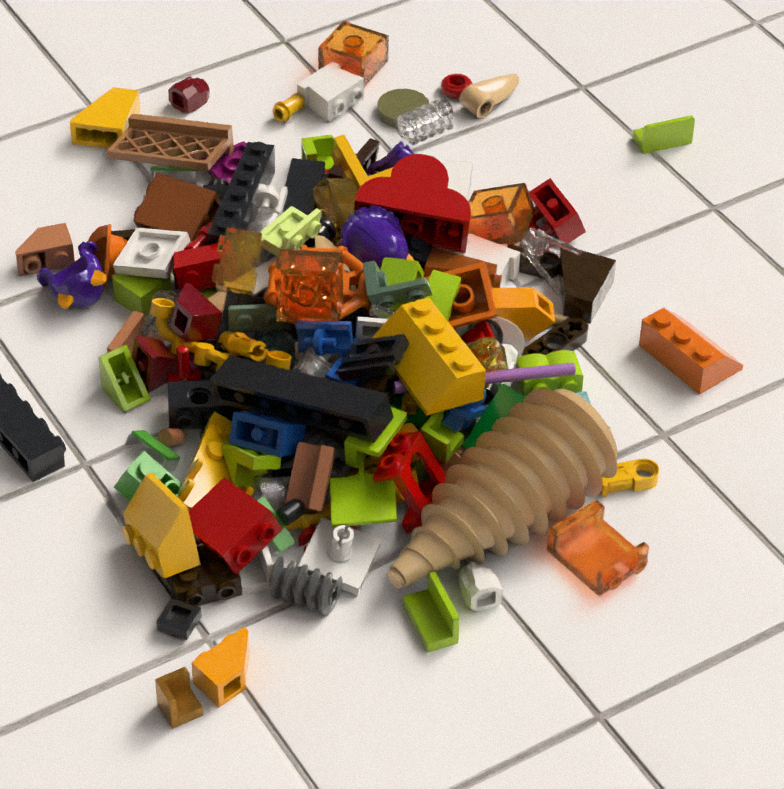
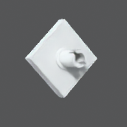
M136 228L113 264L115 273L167 279L174 269V252L183 251L190 242L188 232Z
M321 517L298 565L297 572L306 564L308 565L309 576H311L315 568L320 569V579L322 580L327 572H331L333 575L332 583H336L338 578L342 576V590L358 596L378 553L382 539L345 525L332 527L331 520Z

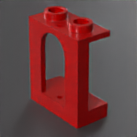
M415 431L409 433L402 432L394 436L388 444L372 479L374 482L393 480L409 506L401 524L406 534H409L416 527L422 526V509L426 505L432 504V492L436 485L445 483L446 474L421 432ZM414 453L420 457L432 479L420 481L419 486L414 480L410 468L411 457Z

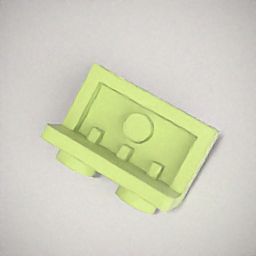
M291 206L257 234L256 244L283 260V256L295 253L300 250V246H303L308 239H313L318 235L322 226L320 223L322 211L316 208L307 216Z

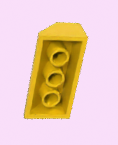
M430 298L401 305L372 337L373 339L405 334L410 343L400 363L394 365L395 373L426 416L484 399L485 368Z

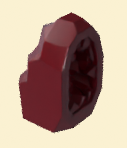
M189 76L173 84L168 89L169 102L175 109L183 113L196 111L207 103L210 95L208 83L198 77L193 79Z

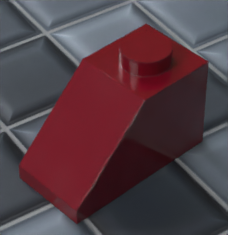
M140 335L134 338L132 358L149 394L168 383L167 373H174L178 370L177 356L160 339Z

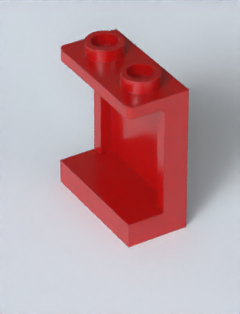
M225 477L188 511L196 545L199 546L202 543L222 558L235 574L239 573L282 531L278 521L268 508Z

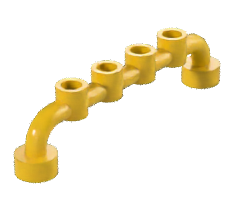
M164 298L152 300L150 313L156 316V326L160 335L172 343V353L176 354V348L180 345H185L188 347V352L194 353L193 362L195 364L210 366L214 362L217 364V370L229 356L237 357L230 353H221L215 350L214 346L209 343L185 342L169 327L167 318L173 317L176 303ZM282 351L267 352L265 364L289 370L292 357Z

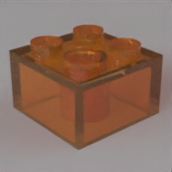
M342 21L318 47V70L334 61L341 65L342 70L363 77L365 87L388 62L389 35Z
M526 183L474 190L468 201L471 207L469 234L471 233L500 245H514L522 242L535 213Z
M281 249L274 266L277 321H339L344 306L342 253Z

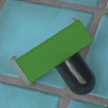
M265 496L257 500L272 512L282 528V531L272 540L278 550L272 557L295 543L285 526H288L304 514L305 505L299 499L290 500L278 508L276 512Z

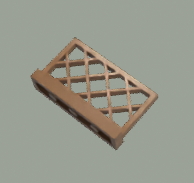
M132 113L128 118L129 127L107 150V158L209 171L222 154H231L233 152L232 125Z

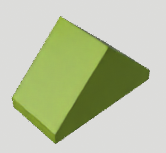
M171 273L167 279L122 274L112 275L114 300L131 312L144 313L146 317L150 314L153 299H172Z
M127 344L98 357L101 388L122 412L151 400Z

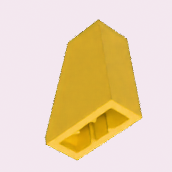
M112 87L73 117L70 121L72 144L110 148L129 127L128 118L131 114H140L139 90Z

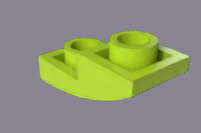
M432 270L428 282L432 288L433 295L427 296L424 299L430 298L446 320L449 321L452 305L461 286L462 277Z

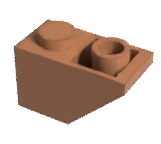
M66 223L37 228L15 251L19 276L39 273L41 268H47L48 270L65 268L75 262L73 243Z

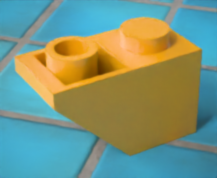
M493 288L498 317L517 325L523 333V337L528 341L555 323L553 303L535 288Z
M243 627L234 634L227 635L222 642L209 651L202 652L191 662L193 684L218 707H221L246 689L250 653L249 630Z

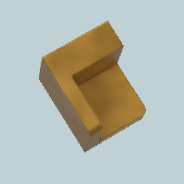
M186 667L155 679L157 705L172 729L203 716V707L190 687V674Z

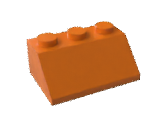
M484 261L444 272L462 277L461 286L452 305L451 316L448 321L453 329L498 317L491 279Z
M664 307L642 319L639 346L698 394L705 392L743 369L742 363L683 317Z

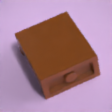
M157 173L154 180L148 184L146 195L141 205L135 210L133 222L138 228L158 227L159 230L188 232L191 242L195 241L197 232L203 226H207L210 222L214 221L222 201L215 191Z

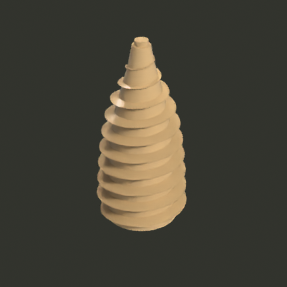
M538 388L529 392L524 402L513 405L509 410L508 416L496 420L491 431L484 432L478 437L475 447L468 448L462 453L460 464H454L447 470L445 483L435 486L432 492V504L426 505L421 512L422 526L416 527L412 531V540L406 548L401 550L400 555L390 565L389 571L386 573L390 583L398 589L400 587H407L428 576L430 572H436L448 566L458 570L460 569V561L466 558L472 562L483 564L485 562V549L495 555L504 556L508 552L507 540L515 545H526L529 540V532L544 534L548 530L549 521L562 522L565 520L567 508L573 510L580 509L584 505L585 496L594 497L599 495L602 490V477H614L618 468L616 442L601 415L584 398L567 389H556L553 391Z

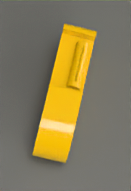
M637 459L617 463V473L614 477H602L603 484L600 494L603 497H607V493L632 489L633 492L654 488L658 483L659 466L650 459ZM648 471L652 476L644 478L639 476L637 472Z

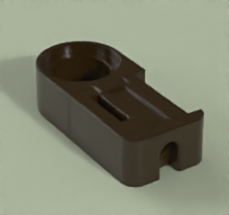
M514 242L508 244V248L520 252V273L542 279H552L559 274L560 260L559 256L555 253L542 249L534 251L516 246ZM549 263L554 266L547 268L542 267L540 264Z

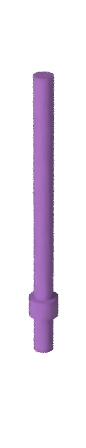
M574 363L488 371L485 374V384L575 375L576 369ZM401 380L393 381L394 394L409 392Z

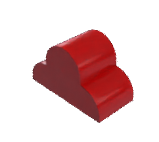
M426 154L405 156L394 165L390 177L370 179L358 189L355 197L354 211L360 210L364 206L367 209L370 205L381 206L387 211H392L394 216L398 217L404 238L408 233L414 237L421 238L435 248L466 253L471 207L461 193L448 188L449 176L447 169L438 159Z

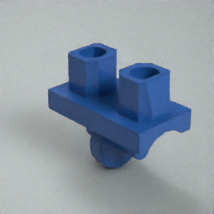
M298 320L295 323L298 334V353H315L317 356H324L325 353L346 354L353 342L352 323L350 321Z
M485 388L483 400L448 409L441 423L456 432L460 431L462 427L469 428L473 420L481 417L488 407L482 405L486 398Z

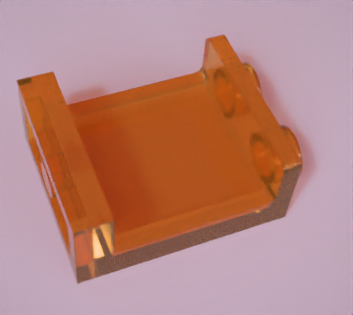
M596 499L549 528L547 551L594 593L601 596L608 590L616 589L622 581L633 574H639L645 569L648 563L649 545L642 542L635 547L604 521L605 506Z

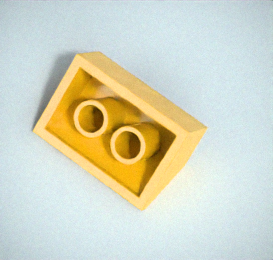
M153 473L146 474L123 513L126 526L122 527V532L127 544H132L139 557L144 556L149 567L152 570L156 569L165 579L201 564L188 507Z

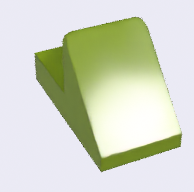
M222 442V451L233 484L237 487L248 485L260 486L263 474H266L268 469H280L281 457L230 444L229 442Z

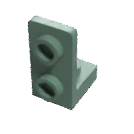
M375 261L363 263L367 296L374 308H390L395 303L404 301L414 302L433 295L432 288L426 278L388 286L385 271H380Z
M280 283L279 289L288 288L287 283ZM253 304L231 305L228 307L229 331L231 332L289 329V318L273 305Z

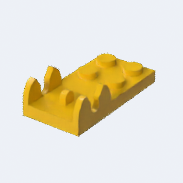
M216 412L209 418L177 495L188 507V511L224 477L232 482L222 451V442H229L232 421ZM249 485L239 487L250 496L254 492V488Z

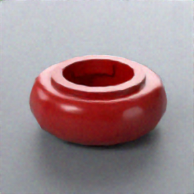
M450 74L441 81V90L448 97L460 98L463 90L473 83L466 75Z

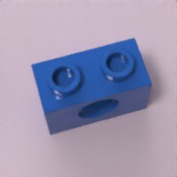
M253 411L233 412L229 443L278 457L294 456L297 444L304 442L306 425Z

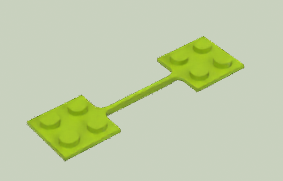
M364 459L359 464V472L356 475L330 478L332 527L397 522L395 484L393 480L374 482L372 479L374 474H368L364 470Z

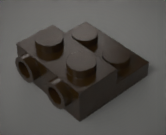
M204 545L196 546L201 565L167 577L174 599L197 607L242 595L240 574L232 572L222 558Z

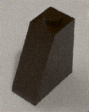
M562 245L559 257V279L563 315L569 318H581L591 324L614 282L616 260Z

